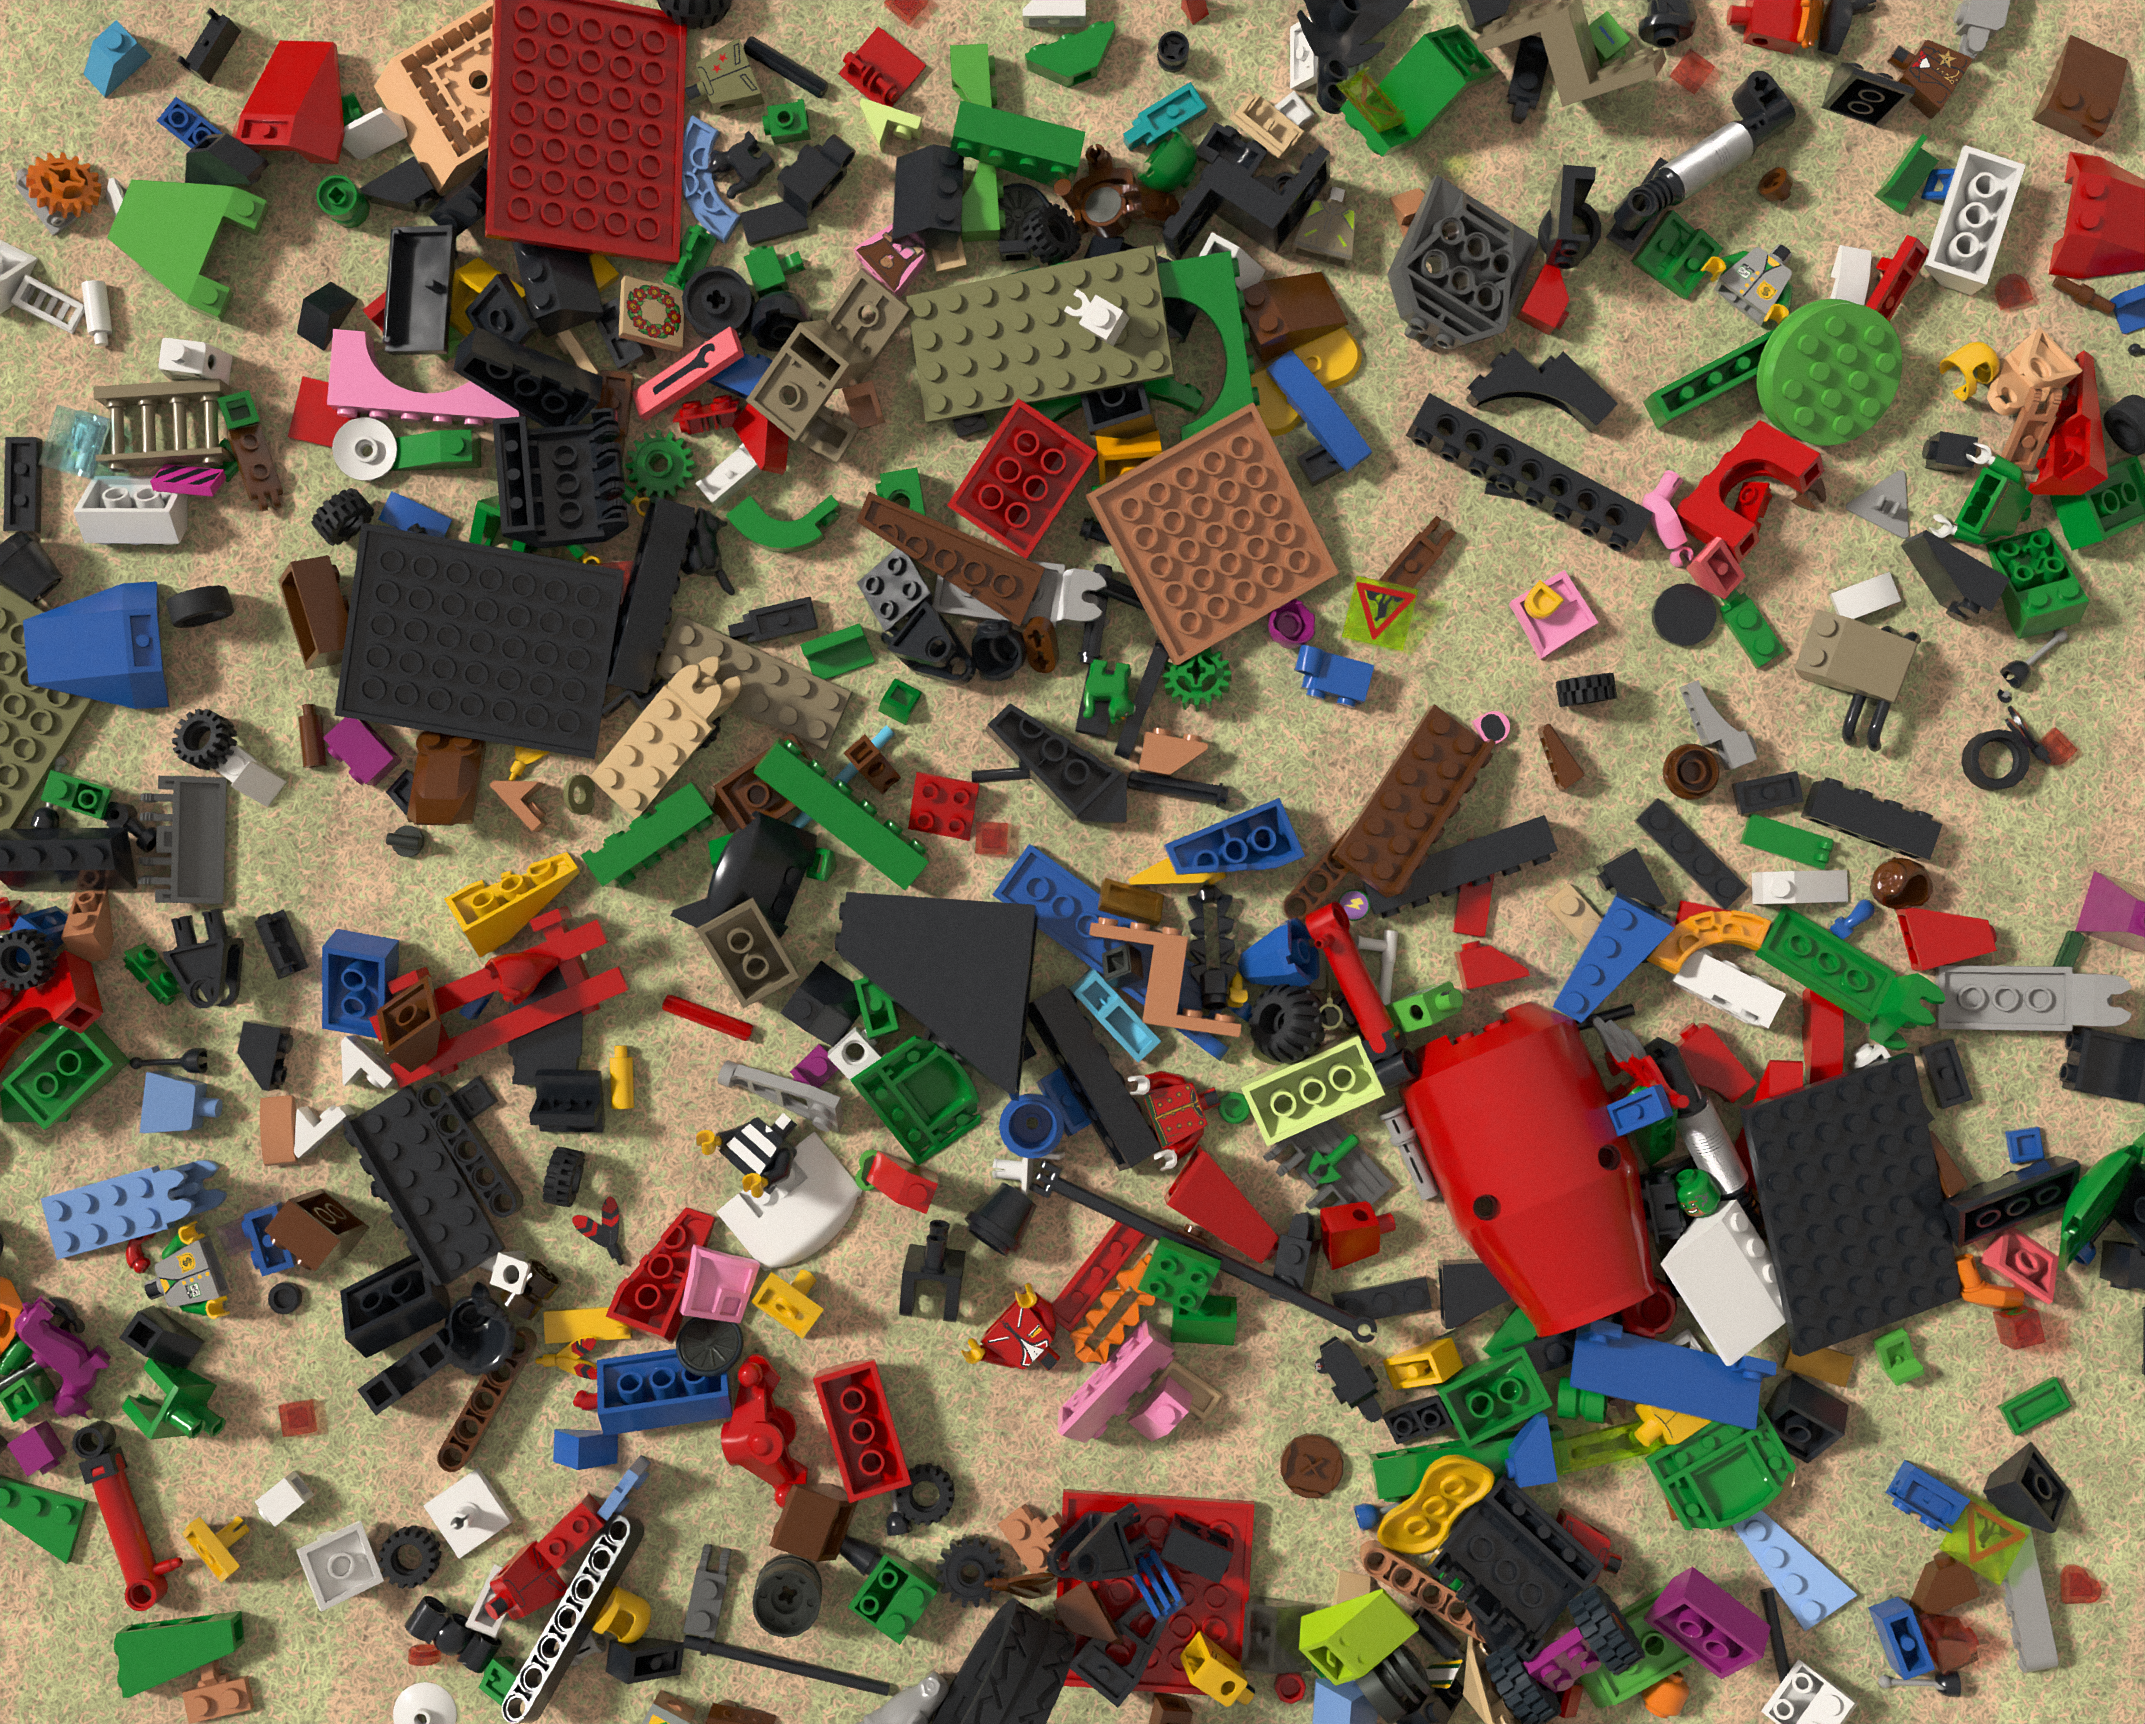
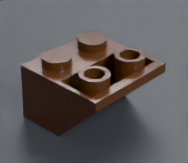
M830 1483L793 1484L785 1498L783 1511L774 1527V1534L769 1545L775 1549L816 1562L836 1560L859 1501L849 1503L847 1493Z

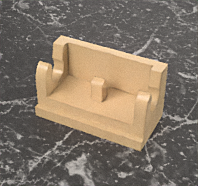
M1250 93L1236 113L1230 118L1235 124L1283 161H1285L1305 134L1304 130L1258 93L1254 95Z

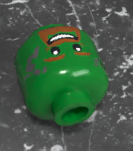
M1686 1169L1676 1176L1674 1185L1677 1203L1685 1214L1704 1218L1717 1210L1721 1193L1708 1172L1702 1169Z

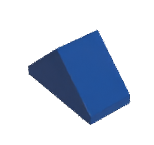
M554 1430L553 1462L576 1470L617 1463L618 1434L604 1436L602 1430Z

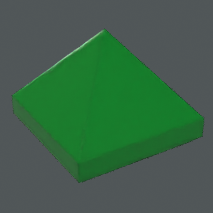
M816 847L813 868L808 866L806 877L827 882L837 867L834 851ZM822 855L823 862L821 870L819 873H817L820 857Z

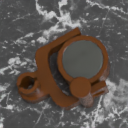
M1095 144L1097 150L1091 145L1085 153L1088 161L1089 176L1078 180L1073 185V191L1071 189L1072 184L1068 179H1060L1054 185V192L1062 197L1075 216V223L1083 234L1089 232V226L1099 237L1114 238L1122 234L1132 221L1131 218L1123 216L1122 208L1125 205L1131 204V200L1119 197L1118 188L1120 187L1117 185H1136V178L1130 169L1116 168L1111 154L1102 145Z

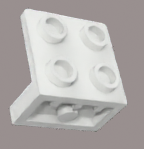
M1300 22L1290 27V89L1303 90L1317 83L1318 56H1315L1303 34ZM1363 63L1348 68V89L1359 90L1360 78L1363 79Z

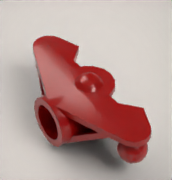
M752 1354L745 1359L739 1368L738 1380L740 1386L731 1421L725 1422L721 1429V1445L729 1465L733 1467L740 1465L773 1486L775 1489L774 1501L777 1506L783 1509L785 1498L792 1485L807 1484L808 1468L792 1458L789 1453L788 1446L795 1439L797 1433V1424L793 1415L787 1409L775 1406L772 1394L781 1377L767 1358L760 1354Z

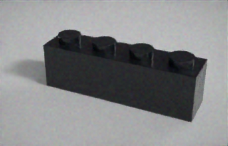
M1825 777L1824 781L1813 782L1801 818L1918 861L1930 860L1943 825L1933 821V815L1914 810L1913 813L1902 809L1903 804L1893 800L1884 799V802L1873 799L1874 794L1866 790L1855 788L1853 792L1843 788L1844 783L1836 779Z

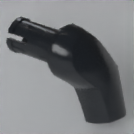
M1829 0L1823 16L1817 50L1838 56L1849 31L1852 16L1873 11L1876 5L1868 4L1875 3L1876 0Z

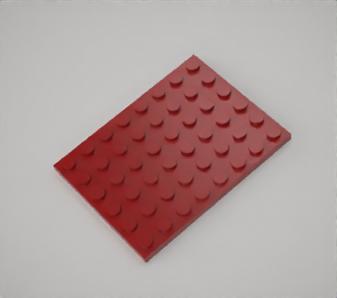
M493 0L485 238L665 265H678L680 256L686 24H683V26L675 24L672 15L668 17L663 10L613 0Z

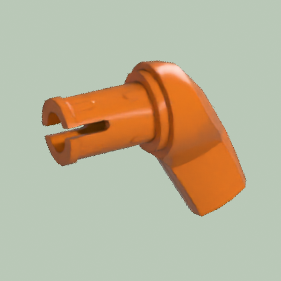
M1962 1254L1955 1257L1962 1287L1960 1294L1963 1300L1994 1309L2020 1308L2023 1305L2024 1292L2021 1289L1994 1285L1981 1280L1973 1254Z

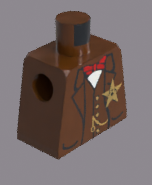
M1925 40L1915 50L1914 54L1898 45L1887 60L1889 64L1902 71L1896 81L1916 88L1914 95L1908 101L1929 119H1932L1943 108L1973 61L1967 55L1930 40Z

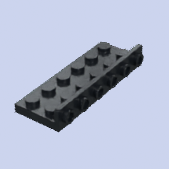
M408 1085L355 1119H347L342 1122L346 1129L344 1136L347 1142L353 1148L356 1147L360 1153L361 1158L359 1162L368 1175L372 1174L377 1183L375 1186L376 1193L383 1202H388L393 1211L390 1214L392 1221L397 1228L404 1230L408 1237L406 1241L407 1247L415 1257L418 1256L424 1266L422 1273L431 1285L434 1284L436 1287L447 1286L506 1249L456 1160L419 1107L417 1094L412 1086Z

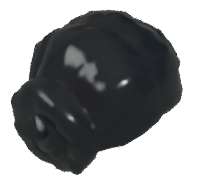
M1004 619L985 620L979 623L976 630L977 634L971 643L972 658L975 661L980 677L985 681L998 682L1013 678L1015 671L1019 670L1026 660L1023 634L1018 630L1012 629V624Z

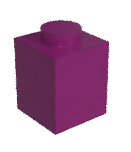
M47 1420L32 1427L7 1444L27 1477L39 1470L42 1475L48 1473L61 1464L58 1458L67 1453Z

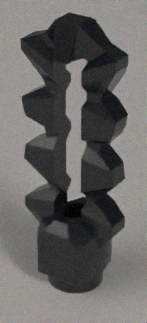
M1203 885L1196 895L1187 896V904L1195 918L1188 921V927L1191 934L1197 937L1196 940L1190 942L1189 952L1199 962V964L1190 967V976L1200 987L1202 1007L1208 1010H1220L1228 1007V999L1230 998L1229 984L1237 974V966L1226 962L1235 951L1234 940L1225 938L1232 932L1234 919L1225 916L1231 906L1232 895L1223 894L1215 885ZM1206 903L1217 904L1220 969L1216 967L1207 970L1203 914V904Z

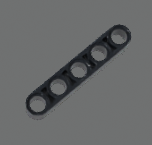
M442 1081L423 1085L417 1093L419 1107L489 1211L499 1218H505L518 1212L523 1205L522 1192L473 1119L470 1120L453 1095L454 1091ZM433 1088L437 1089L441 1094V1101L438 1105L434 1104L430 1099V1092ZM451 1114L456 1116L459 1121V1127L456 1131L450 1129L447 1124V1119ZM467 1141H471L476 1145L477 1153L474 1157L469 1156L465 1151ZM485 1167L490 1168L494 1172L495 1179L493 1183H488L484 1180L483 1170ZM502 1194H507L511 1197V1209H506L501 1205L500 1198Z

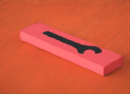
M729 326L634 390L632 394L639 417L645 421L649 420L742 358L744 353L737 331Z

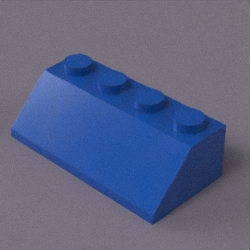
M676 1349L597 1360L598 1418L604 1436L732 1417L729 1370L717 1376H697L682 1366L678 1360Z

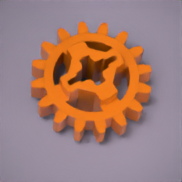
M61 152L60 158H55L51 153H47L46 161L37 157L35 165H29L28 175L26 176V187L29 188V197L37 198V207L48 206L50 215L60 211L62 217L66 219L68 212H73L77 218L81 217V210L90 214L92 206H98L102 186L101 183H98V173H90L91 165L89 163L80 165L78 156L69 160L63 152Z

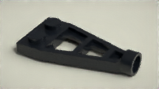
M1162 1578L1159 1583L1172 1604L1175 1602V1599ZM1175 1582L1180 1593L1183 1595V1589ZM1155 1590L1150 1591L1160 1610L1165 1609ZM1144 1597L1113 1619L1120 1634L1126 1635L1137 1646L1136 1652L1128 1665L1122 1666L1105 1652L1108 1642L1089 1637L1074 1654L1070 1663V1669L1117 1708L1139 1683L1169 1619L1168 1617L1161 1623L1156 1620L1146 1637L1141 1636L1130 1627V1622L1142 1611H1148L1153 1615Z

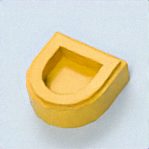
M1539 580L1525 598L1524 606L1526 612L1531 617L1542 620L1550 617L1564 602V599L1543 581Z

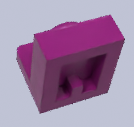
M818 1044L790 1073L794 1076L792 1080L820 1088L839 1068L827 1057L828 1051L821 1044Z

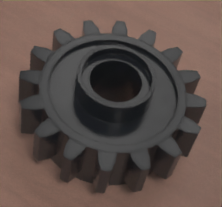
M963 1534L962 1541L959 1543L955 1539L950 1540V1550L942 1548L940 1555L945 1560H937L936 1568L941 1571L936 1575V1582H944L940 1592L944 1594L950 1591L951 1603L960 1598L962 1599L963 1608L967 1606L968 1601H973L975 1608H978L981 1598H984L988 1603L991 1602L992 1588L985 1587V1581H992L993 1578H1005L1006 1574L999 1571L1005 1568V1560H997L1001 1550L1000 1548L993 1550L990 1548L991 1539L981 1542L980 1535L976 1534L973 1540H969L967 1535ZM966 1565H974L978 1568L979 1573L976 1576L970 1577L964 1574L962 1568Z

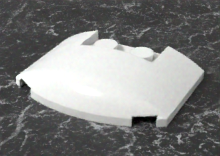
M815 1131L794 1147L797 1149V1154L793 1160L790 1176L787 1180L777 1184L770 1195L764 1191L761 1197L755 1198L752 1196L751 1190L745 1192L743 1189L717 1211V1214L752 1257L761 1264L760 1266L764 1271L795 1264L824 1247L849 1220L857 1197L861 1196L862 1189L857 1186L853 1177Z

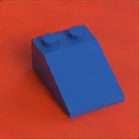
M336 929L322 946V1029L377 1038L369 1018L377 1015L376 1010L393 999V994L387 982L397 978L399 940Z

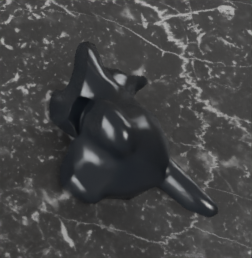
M699 507L696 514L694 513L696 515L695 528L692 533L688 534L690 541L687 545L688 556L685 563L680 565V569L686 575L715 576L721 588L733 596L735 590L722 568V555L717 544V533L722 527L727 526L728 522L720 520L711 511H705L704 508Z

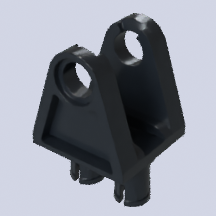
M926 601L920 607L914 608L912 613L910 612L903 618L908 622L901 631L896 626L889 630L893 637H890L884 631L882 632L881 641L888 645L887 649L919 676L953 685H964L972 680L976 673L975 661L956 630ZM960 661H965V671L961 675L953 674L954 665Z
M223 908L202 912L208 940L205 943H197L192 915L171 919L177 947L174 950L163 952V956L189 1002L197 1008L229 1006L237 1000L239 995L244 941L243 938L228 936ZM226 983L229 987V995L227 999L222 1000ZM199 988L203 992L205 998L207 999V1002L203 1001L199 997Z
M933 1220L929 1225L930 1232L926 1238V1246L909 1244L902 1273L899 1316L912 1317L917 1281L926 1279L941 1281V1284L947 1285L943 1321L956 1323L966 1251L948 1249L947 1241L950 1224L944 1220Z
M1130 1502L1112 1513L1092 1510L1084 1513L1050 1549L1047 1555V1566L1050 1572L1058 1577H1073L1076 1580L1086 1582L1134 1576L1139 1573L1134 1560L1150 1553L1152 1546L1150 1544L1144 1546V1544L1150 1542L1144 1533H1139L1128 1541L1123 1529L1141 1520L1140 1514L1133 1515L1139 1511L1136 1505ZM1067 1551L1070 1555L1068 1558L1070 1565L1066 1570H1062L1058 1567L1057 1560H1059V1556L1063 1552Z

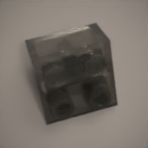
M1253 1595L1245 1603L1241 1669L1270 1674L1311 1671L1312 1662L1299 1650L1301 1616L1315 1612L1316 1604Z

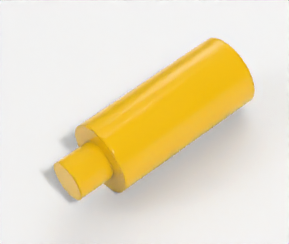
M627 1045L614 1046L615 1057L609 1058L611 1109L634 1108L633 1057H627Z

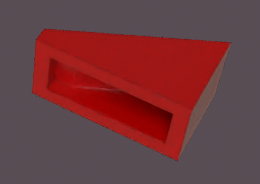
M1205 0L1181 1V8L1193 25L1209 15Z

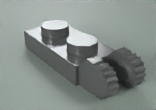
M704 1545L699 1567L696 1569L683 1633L711 1639L715 1638L729 1576L727 1569L731 1549L724 1548L719 1560V1570L716 1571L707 1569L712 1556V1545Z

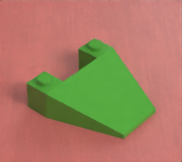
M131 179L107 238L191 310L222 322L234 293L231 288L204 277L203 273L224 223L226 222L258 236L269 205L267 200L236 186Z

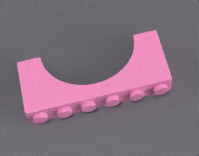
M333 329L327 405L337 411L339 416L356 418L358 412L360 414H369V418L376 420H389V416L401 417L402 421L410 423H420L421 418L433 419L432 422L439 425H452V421H463L465 426L483 428L484 423L493 424V419L525 416L471 381L456 389L442 393H419L399 387L389 381L380 369L375 356L374 339L364 331Z

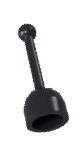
M205 1048L189 1049L181 1058L142 1060L140 1057H133L130 1060V1066L133 1069H140L142 1066L181 1065L188 1073H205L208 1069L207 1062L199 1064L198 1058L199 1056L207 1058V1050Z

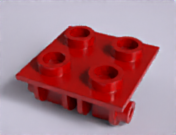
M878 26L855 54L850 51L845 55L843 62L846 65L838 75L870 101L893 107L926 68V65Z
M731 394L714 397L713 402L701 405L700 400L682 403V408L677 410L672 421L673 423L679 422L681 433L687 432L688 435L704 432L702 418L706 431H710L709 416L713 417L716 430H720L718 415L720 416L722 429L732 427L731 425L742 413L741 409L737 410L740 398L732 399Z
M916 772L908 829L970 841L976 800L978 799L980 789L979 783Z

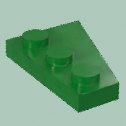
M0 1475V1519L65 1564L70 1563L89 1500Z

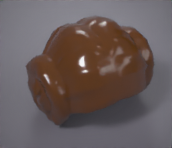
M1893 857L1888 859L1887 862L1880 864L1875 869L1870 884V891L1874 899L1879 904L1891 909H1900L1907 905L1922 906L1930 899L1933 893V883L1925 867L1906 858Z

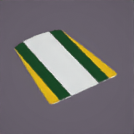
M1463 1660L1436 1663L1426 1668L1430 1685L1436 1688H1450Z

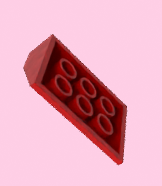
M1018 398L947 506L1006 548L1028 560L1097 457L1098 452Z

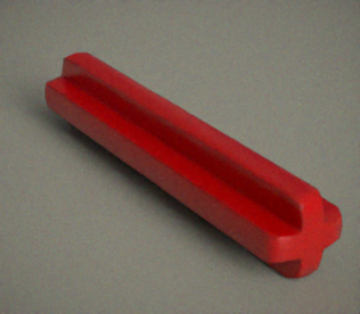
M668 994L663 1001L662 1009L664 1011L743 1041H748L753 1033L754 1026L672 994Z

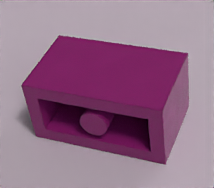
M345 717L323 737L330 745L327 748L328 752L339 762L344 760L351 768L348 771L351 777L361 785L365 783L376 786L403 761L365 720Z

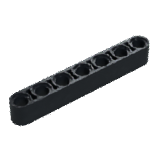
M619 1515L610 1518L605 1524L503 1701L502 1715L507 1722L511 1724L533 1723L542 1715L642 1541L644 1526L639 1519ZM626 1524L627 1533L626 1536L622 1538L621 1530L623 1526ZM609 1553L610 1563L606 1568L605 1557ZM591 1582H592V1584H593V1593H592V1595L589 1597L588 1587H589V1585H590ZM575 1612L576 1622L574 1626H572L571 1617L572 1614ZM558 1641L559 1652L557 1655H555L554 1647L556 1642ZM541 1671L542 1681L539 1685L537 1681V1676ZM522 1701H524L525 1710L523 1714H521L520 1711Z

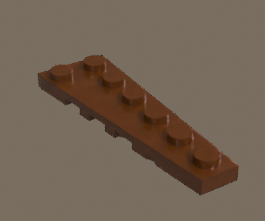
M871 492L868 493L857 518L858 524L1007 620L1021 627L1045 572V567Z

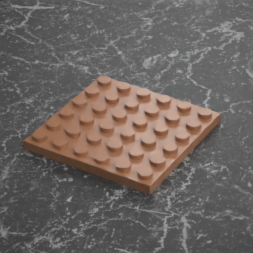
M1254 402L1085 495L1171 661L1176 666L1339 574Z

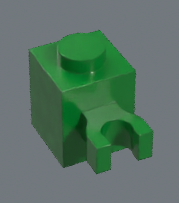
M759 246L752 249L749 255L744 256L759 298L775 291L789 290L785 276L806 270L799 251L779 260L773 246L768 248L767 246Z

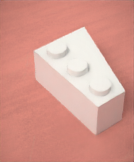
M1705 948L1690 955L1676 975L1670 972L1666 981L1750 1026L1769 1028L1786 996V993L1769 986L1767 981L1757 976H1749L1740 972L1741 968L1726 960L1720 962L1712 958L1713 953Z

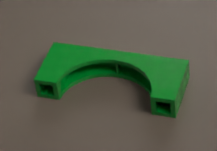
M1231 251L1158 264L1163 298L1179 299L1200 309L1217 329L1225 352V376L1220 393L1205 414L1191 423L1179 426L1181 441L1254 402L1255 406H1260L1258 388L1251 386L1250 375L1255 374L1253 356L1246 354L1245 342H1250L1249 328L1247 322L1242 323L1240 310L1245 309L1243 291H1237L1235 278L1240 277L1239 263L1237 257H1231Z

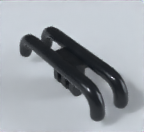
M1890 626L1881 628V630L1896 635L1895 629ZM1914 631L1908 632L1903 637L1917 644L1921 642V636ZM1854 693L1843 723V741L1847 745H1854L1857 742L1855 735L1857 722L1864 703L1868 699L1872 705L1876 706L1868 728L1867 745L1871 751L1877 752L1882 746L1880 742L1881 731L1892 703Z

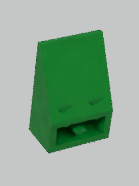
M2047 527L1986 544L1992 568L2010 578L2001 594V599L2007 619L2018 639L2080 623L2089 604V599Z

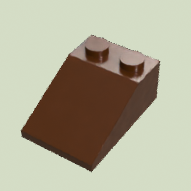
M2070 35L2032 120L2086 145L2092 144L2105 134L2114 114L2128 60Z
M1321 271L1264 280L1242 290L1245 309L1240 310L1242 323L1247 322L1250 341L1262 363L1348 325V320Z

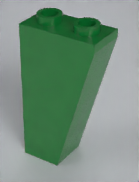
M235 1611L131 1624L116 1633L114 1640V1652L119 1660L117 1682L119 1687L122 1688L123 1698L132 1697L235 1652L245 1643L242 1612Z

